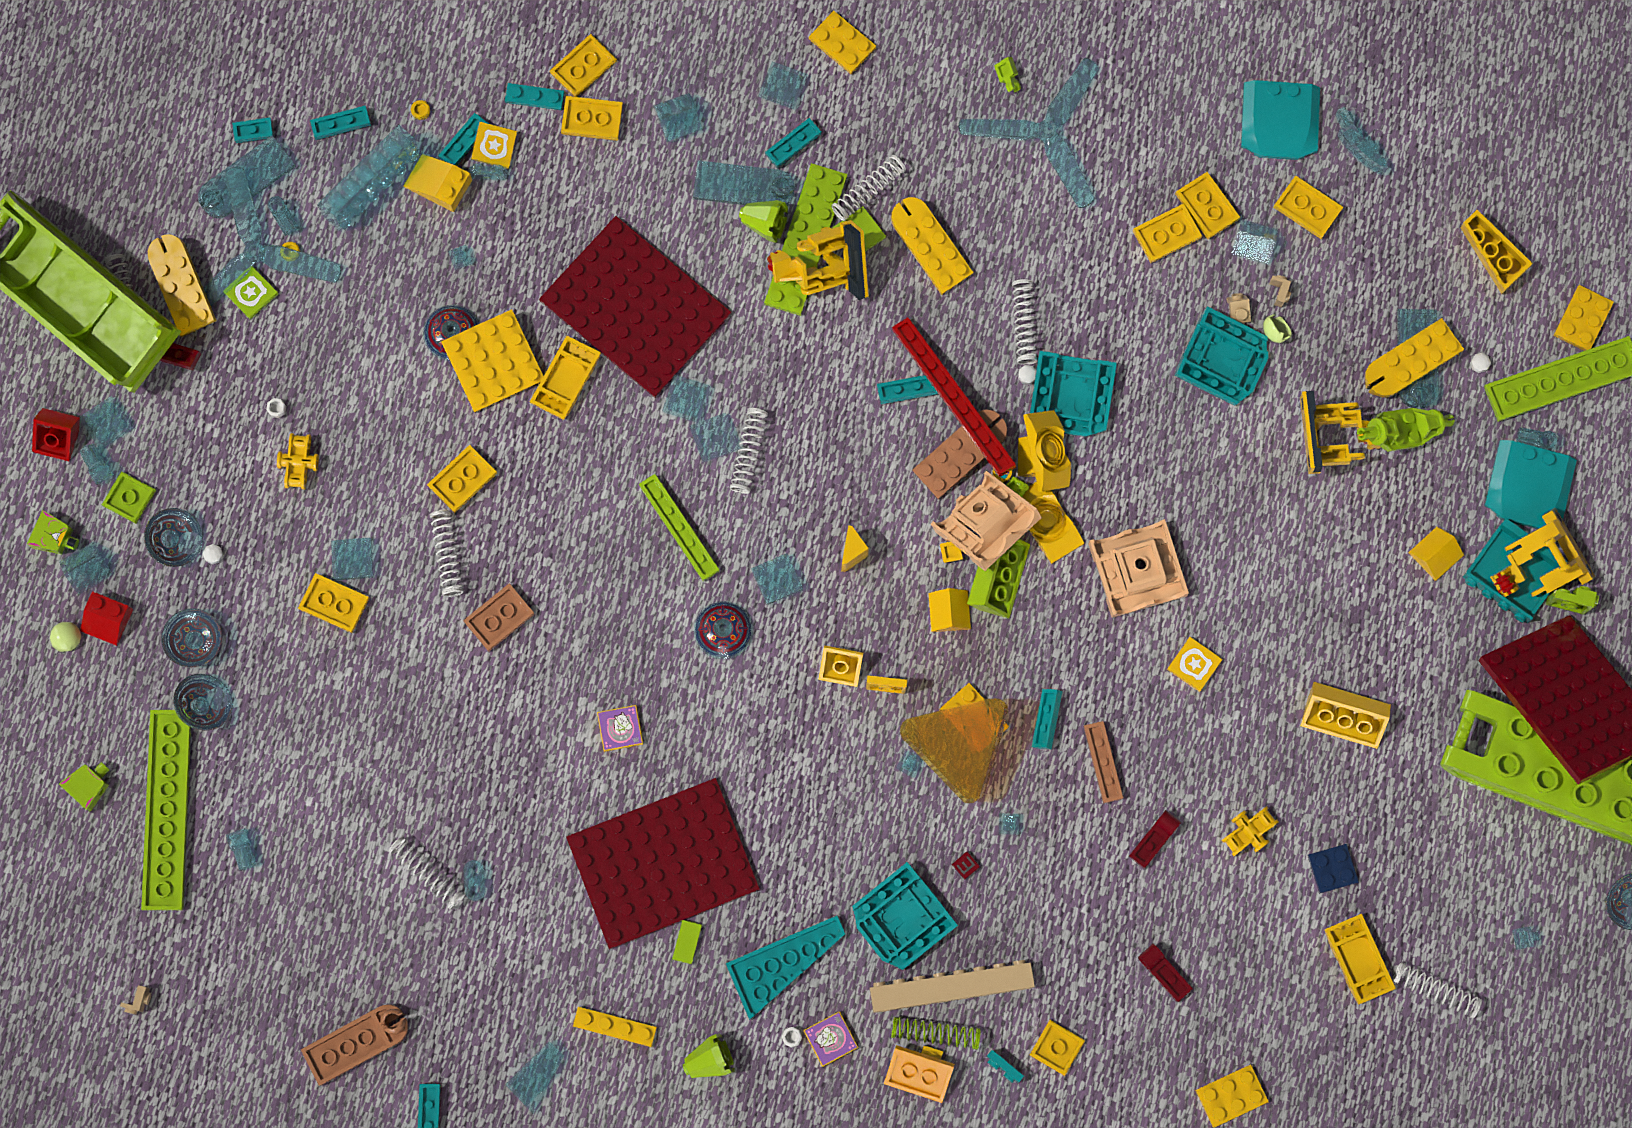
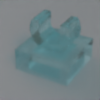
M466 245L448 251L455 270L473 264Z
M905 751L896 769L914 778L923 760Z
M999 814V834L1019 835V814Z
M1531 926L1513 930L1516 950L1534 947L1533 941L1540 940L1538 932L1532 933Z

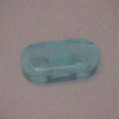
M473 164L468 170L472 179L503 181L507 177V170L502 165H492L490 167L483 164Z
M472 860L467 862L463 869L465 895L471 901H479L483 899L486 893L485 872L480 862ZM474 867L477 868L478 873L472 875L471 869ZM473 888H479L477 895L472 894Z

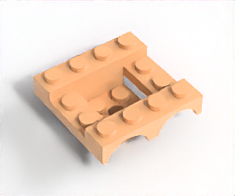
M986 471L982 484L968 496L960 495L956 499V506L952 510V514L942 522L936 523L933 521L931 526L939 536L947 542L953 543L967 554L972 562L986 571L1042 517L1037 508ZM965 525H967V526L970 527L973 531H975L977 534H979V536H980L981 538H979V537H978L977 535H975L972 531H970L968 528H966Z
M1165 519L1147 527L1128 529L1108 538L1089 541L1088 545L1100 575L1112 618L1188 596L1189 592ZM1115 556H1117V559H1118V562H1119V565H1120V568H1121V572H1122V575H1123V578H1124V581H1125L1127 590H1126V588H1125V585H1124V582H1123V579H1122V576H1121V573H1120V570H1119V566H1118V563H1117V560H1116V557H1115ZM1139 559L1144 560L1146 567L1138 569L1135 566V561Z

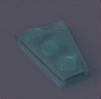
M550 1041L505 1084L533 1114L564 1057Z

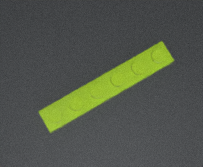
M656 474L639 483V487L701 580L704 582L719 572V568Z

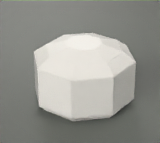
M1479 353L1473 356L1470 364L1472 370L1481 373L1487 371L1491 362L1489 356Z
M1024 365L1019 369L1018 379L1022 384L1031 385L1035 382L1036 369L1033 366Z
M273 398L267 402L266 410L271 417L280 418L286 413L287 406L281 399Z
M215 544L206 546L203 551L205 561L213 565L220 563L224 556L222 549Z
M790 1027L785 1029L782 1039L785 1045L792 1048L799 1045L802 1036L800 1030Z

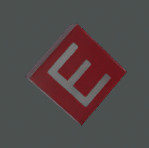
M965 852L951 864L964 880L980 867L968 852Z

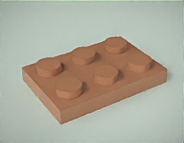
M509 583L464 619L463 622L489 652L535 614Z

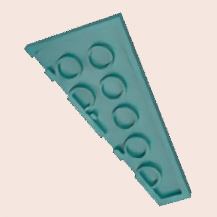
M834 916L726 963L749 1020L845 935L838 916Z

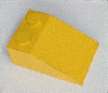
M422 154L403 187L454 212L472 182V178L469 172L453 164Z

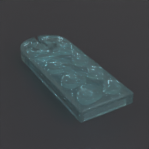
M272 135L206 182L198 193L199 204L206 214L211 217H226L291 171L296 165Z
M697 161L693 199L739 205L779 200L788 205L794 197V180L790 174L783 170Z
M1398 309L1396 311L1397 346L1437 321V310ZM1438 368L1399 392V397L1405 405L1417 408L1420 404L1421 409L1427 408L1434 403L1439 394ZM1417 392H1420V400L1417 397Z

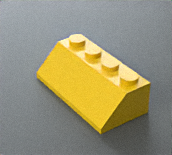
M1313 682L1300 726L1377 749L1390 718L1391 704Z

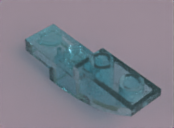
M1345 107L1338 109L1335 117L1341 129L1337 136L1342 144L1363 166L1380 176L1384 175L1388 165L1385 158L1380 156L1377 143L1374 140L1372 141L1370 136L1363 139V134L1360 128H1356L1350 111H1347Z

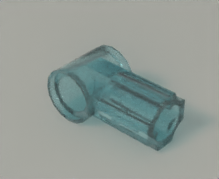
M271 197L268 201V208L285 236L292 234L299 229L297 222L281 197ZM275 204H282L280 210H273Z
M1519 427L1516 442L1551 451L1557 443V436L1551 431L1542 432ZM1548 438L1551 441V445H1545L1542 439Z
M94 443L86 445L79 451L96 485L114 476V473L109 469L110 466L106 460L104 461Z
M246 828L226 834L227 842L231 851L234 852L240 871L257 865L250 846L252 842L248 839L247 835L249 833Z

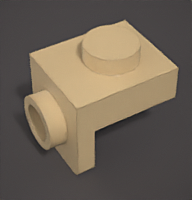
M1281 275L1272 276L1269 284L1280 288L1274 305L1282 308L1284 302L1288 303L1291 292L1288 290L1291 281Z
M1235 293L1231 295L1232 297H1227L1230 318L1240 323L1251 322L1250 304L1247 296L1242 293Z
M138 985L133 1005L121 1003L120 1007L125 1008L124 1012L135 1015L137 1011L143 1012L145 1004L148 1005L151 999L150 988Z

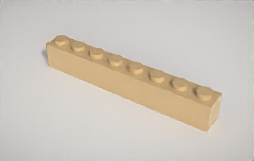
M1019 960L1014 961L1012 966H1006L1005 963L995 964L993 969H986L985 966L973 968V972L966 973L965 969L953 971L954 975L948 976L945 975V972L933 974L934 978L926 979L924 975L913 977L914 981L906 982L905 979L893 980L894 984L885 985V982L873 983V987L870 988L873 1013L1031 989L1035 987L1031 963Z

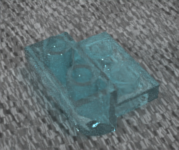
M690 93L653 105L666 142L703 129Z

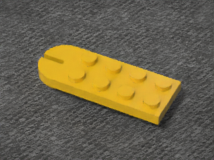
M908 197L895 205L891 213L893 227L941 295L974 273L922 200ZM903 207L908 209L911 214L910 216H908Z
M166 234L161 236L162 239L156 238L151 242L147 255L176 327L182 331L179 335L183 337L217 320L185 243L174 235Z
M1441 318L1373 361L1365 371V388H1369L1378 379L1384 378L1383 381L1373 386L1369 393L1383 398L1391 397L1463 352L1464 348Z

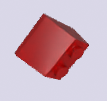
M42 408L33 419L32 452L70 461L79 434L80 417Z
M92 591L83 611L80 631L117 646L133 609L126 604Z

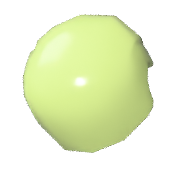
M1272 314L1264 320V333L1271 341L1282 343L1292 336L1291 329L1282 317L1273 318L1275 314Z
M72 622L58 623L51 630V645L59 652L72 651L80 644V630Z

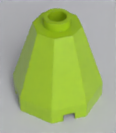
M779 200L747 203L740 209L739 218H741V222L766 240L776 243L778 241L776 238H781L787 223V217H784V212L788 213V207L785 202Z
M720 1033L708 1037L684 1059L683 1069L686 1075H690L691 1078L724 1076L735 1072V1068L730 1066L734 1064L726 1041H720L719 1038H722Z

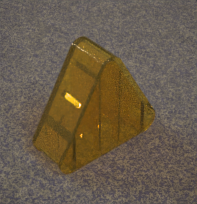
M993 698L908 718L902 723L900 734L903 740L964 803H974L980 801L985 795L1007 720L1008 706L1003 700Z

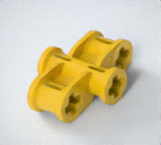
M290 433L288 454H284L282 451H279L277 454V468L286 467L285 488L301 487V489L305 490L308 469L318 471L319 455H309L311 434L299 436Z
M1267 806L1251 819L1248 818L1247 812L1244 810L1231 820L1239 828L1221 841L1228 845L1233 852V856L1246 848L1250 843L1255 848V853L1269 843V840H1265L1262 834L1270 830L1279 821L1273 818Z

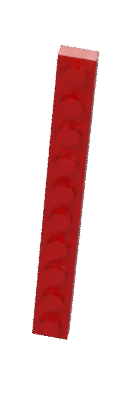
M907 317L894 325L892 331L999 478L1016 468L1015 462L911 320Z

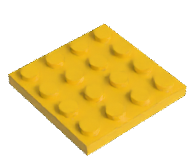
M512 309L441 341L474 413L540 383L544 377Z

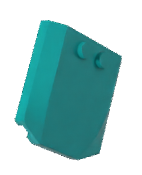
M1261 80L1244 82L1241 148L1249 150L1259 158L1299 160L1312 153H1317L1320 87L1306 83Z
M1207 306L1197 322L1174 376L1235 406L1250 395L1256 387L1269 358L1267 351L1268 337Z
M1039 351L1030 413L1054 410L1064 428V434L1087 437L1106 431L1117 363Z
M1500 440L1484 506L1492 510L1501 520L1507 518L1513 523L1534 529H1539L1546 525L1542 516L1553 508H1556L1563 520L1577 460L1569 455L1524 443Z
M908 862L852 906L856 927L882 961L901 970H904L958 926L953 917Z

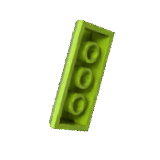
M1018 539L986 571L978 566L967 604L977 610L1009 619L1030 544Z

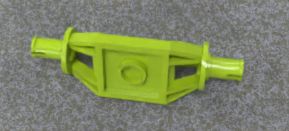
M1417 408L1400 409L1377 414L1375 418L1369 421L1366 428H1359L1357 430V435L1364 434L1363 436H1358V439L1361 441L1369 439L1372 444L1379 445L1387 452L1422 446L1434 436H1440L1445 427H1452L1455 420L1448 421V419L1454 418L1453 415L1443 416L1437 409L1429 411Z

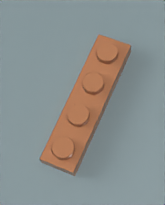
M1104 722L1084 725L1083 728L1103 804L1123 799Z

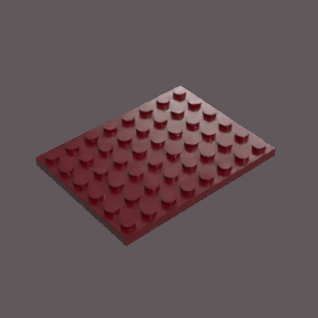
M617 216L605 226L539 298L543 305L654 398L657 397L732 314L730 310Z
M1571 615L1481 656L1478 660L1578 785L1632 758V689Z
M716 778L566 836L609 950L760 890Z

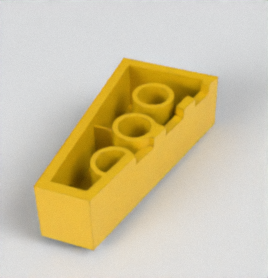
M1478 210L1466 219L1460 227L1501 294L1533 264Z

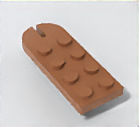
M992 410L978 412L988 426L1000 419V415ZM1003 418L990 429L1001 444L1007 436V426ZM961 426L912 471L935 497L940 499L981 463L985 457Z
M382 1005L301 1049L318 1085L322 1086L403 1041L408 1033L407 1018L400 1019L398 1023L392 1026L388 1024L403 1016L402 1010L393 1005Z

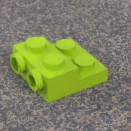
M1586 586L1577 587L1571 593L1567 589H1558L1547 597L1545 605L1584 615L1591 611L1594 606H1597L1599 595Z

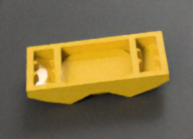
M566 335L533 394L530 403L565 420L575 405L585 383L590 378L601 352Z
M1054 410L1024 414L1038 491L1069 487L1071 462L1065 454L1063 444L1065 431L1059 417Z
M1037 482L1030 485L1022 498L1037 508L1042 518L1029 531L1052 564L1083 545L1084 541L1071 519L1060 506L1054 493L1051 490L1039 492Z
M1362 914L1324 929L1331 950L1358 1005L1396 989Z

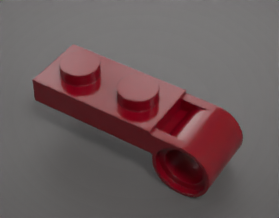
M172 343L160 361L193 371L201 353L198 350Z
M1165 810L1128 857L1145 869L1182 822Z
M1152 943L1138 956L1139 961L1177 1003L1193 989L1168 962L1155 944Z

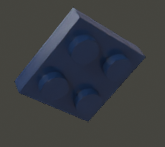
M1347 844L1307 855L1319 894L1359 882Z

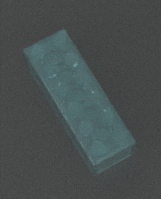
M398 125L317 204L322 216L338 231L342 228L346 229L351 224V219L355 215H361L365 210V206L369 202H374L379 195L378 193L382 189H387L391 185L392 179L396 175L400 176L405 171V166L409 162L413 163L417 160L420 150L416 139L402 126Z

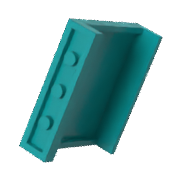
M1505 518L1465 572L1463 578L1466 579L1465 583L1470 587L1480 589L1484 597L1498 602L1497 605L1502 610H1509L1515 614L1514 618L1522 623H1529L1549 595L1546 590L1532 597L1531 593L1544 586L1540 577L1559 567V564L1550 549L1544 546L1533 552V558L1520 565L1527 579L1518 584L1519 589L1506 597L1498 593L1490 577L1512 565L1507 555L1522 546L1519 544L1514 549L1508 551L1504 548L1528 535L1527 532Z

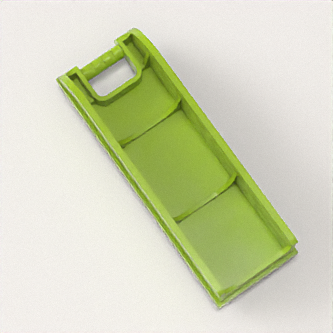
M12 190L8 191L0 201V231L10 218L15 220L20 228L0 254V289L115 386L116 384L122 385L129 392L135 393L182 331L21 196Z
M1466 690L1460 706V712H1463L1455 738L1452 746H1446L1440 763L1444 770L1463 781L1632 846V758L1578 785L1515 706L1472 690ZM1475 717L1489 722L1493 727L1483 757L1464 750Z

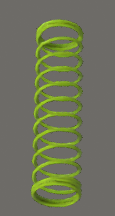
M894 1017L891 1038L896 1037V1030L899 1021L900 1040L903 1037L904 1028L907 1023L908 1041L911 1038L912 1029L915 1024V1040L917 1042L920 1036V1031L917 1036V1020L915 1019L913 1021L911 1033L909 1035V1019L907 1018L905 1020L903 1026L904 1028L901 1033V1018ZM923 1020L920 1025V1030L922 1029L923 1025L924 1043H926L928 1038V1032L930 1030V1027H932V1044H934L936 1039V1033L938 1031V1028L940 1027V1045H942L944 1035L942 1037L941 1023H938L936 1033L934 1036L933 1022L931 1021L928 1026L927 1035L925 1037V1021ZM946 1024L945 1029H944V1034H945L946 1029H947V1027H948V1046L951 1045L952 1036H953V1033H954L955 1028H956V1047L959 1046L960 1037H961L962 1032H963V1029H964V1048L966 1049V1048H967V1045H968V1039H967V1041H966V1028H965V1026L962 1027V1029H961V1031H960V1037H959V1040H958V1027H957V1025H955V1026L953 1027L952 1036H951V1039H950V1027H949V1024ZM971 1027L968 1038L972 1030V1049L978 1050L981 1029H976V1039L974 1042V1029Z

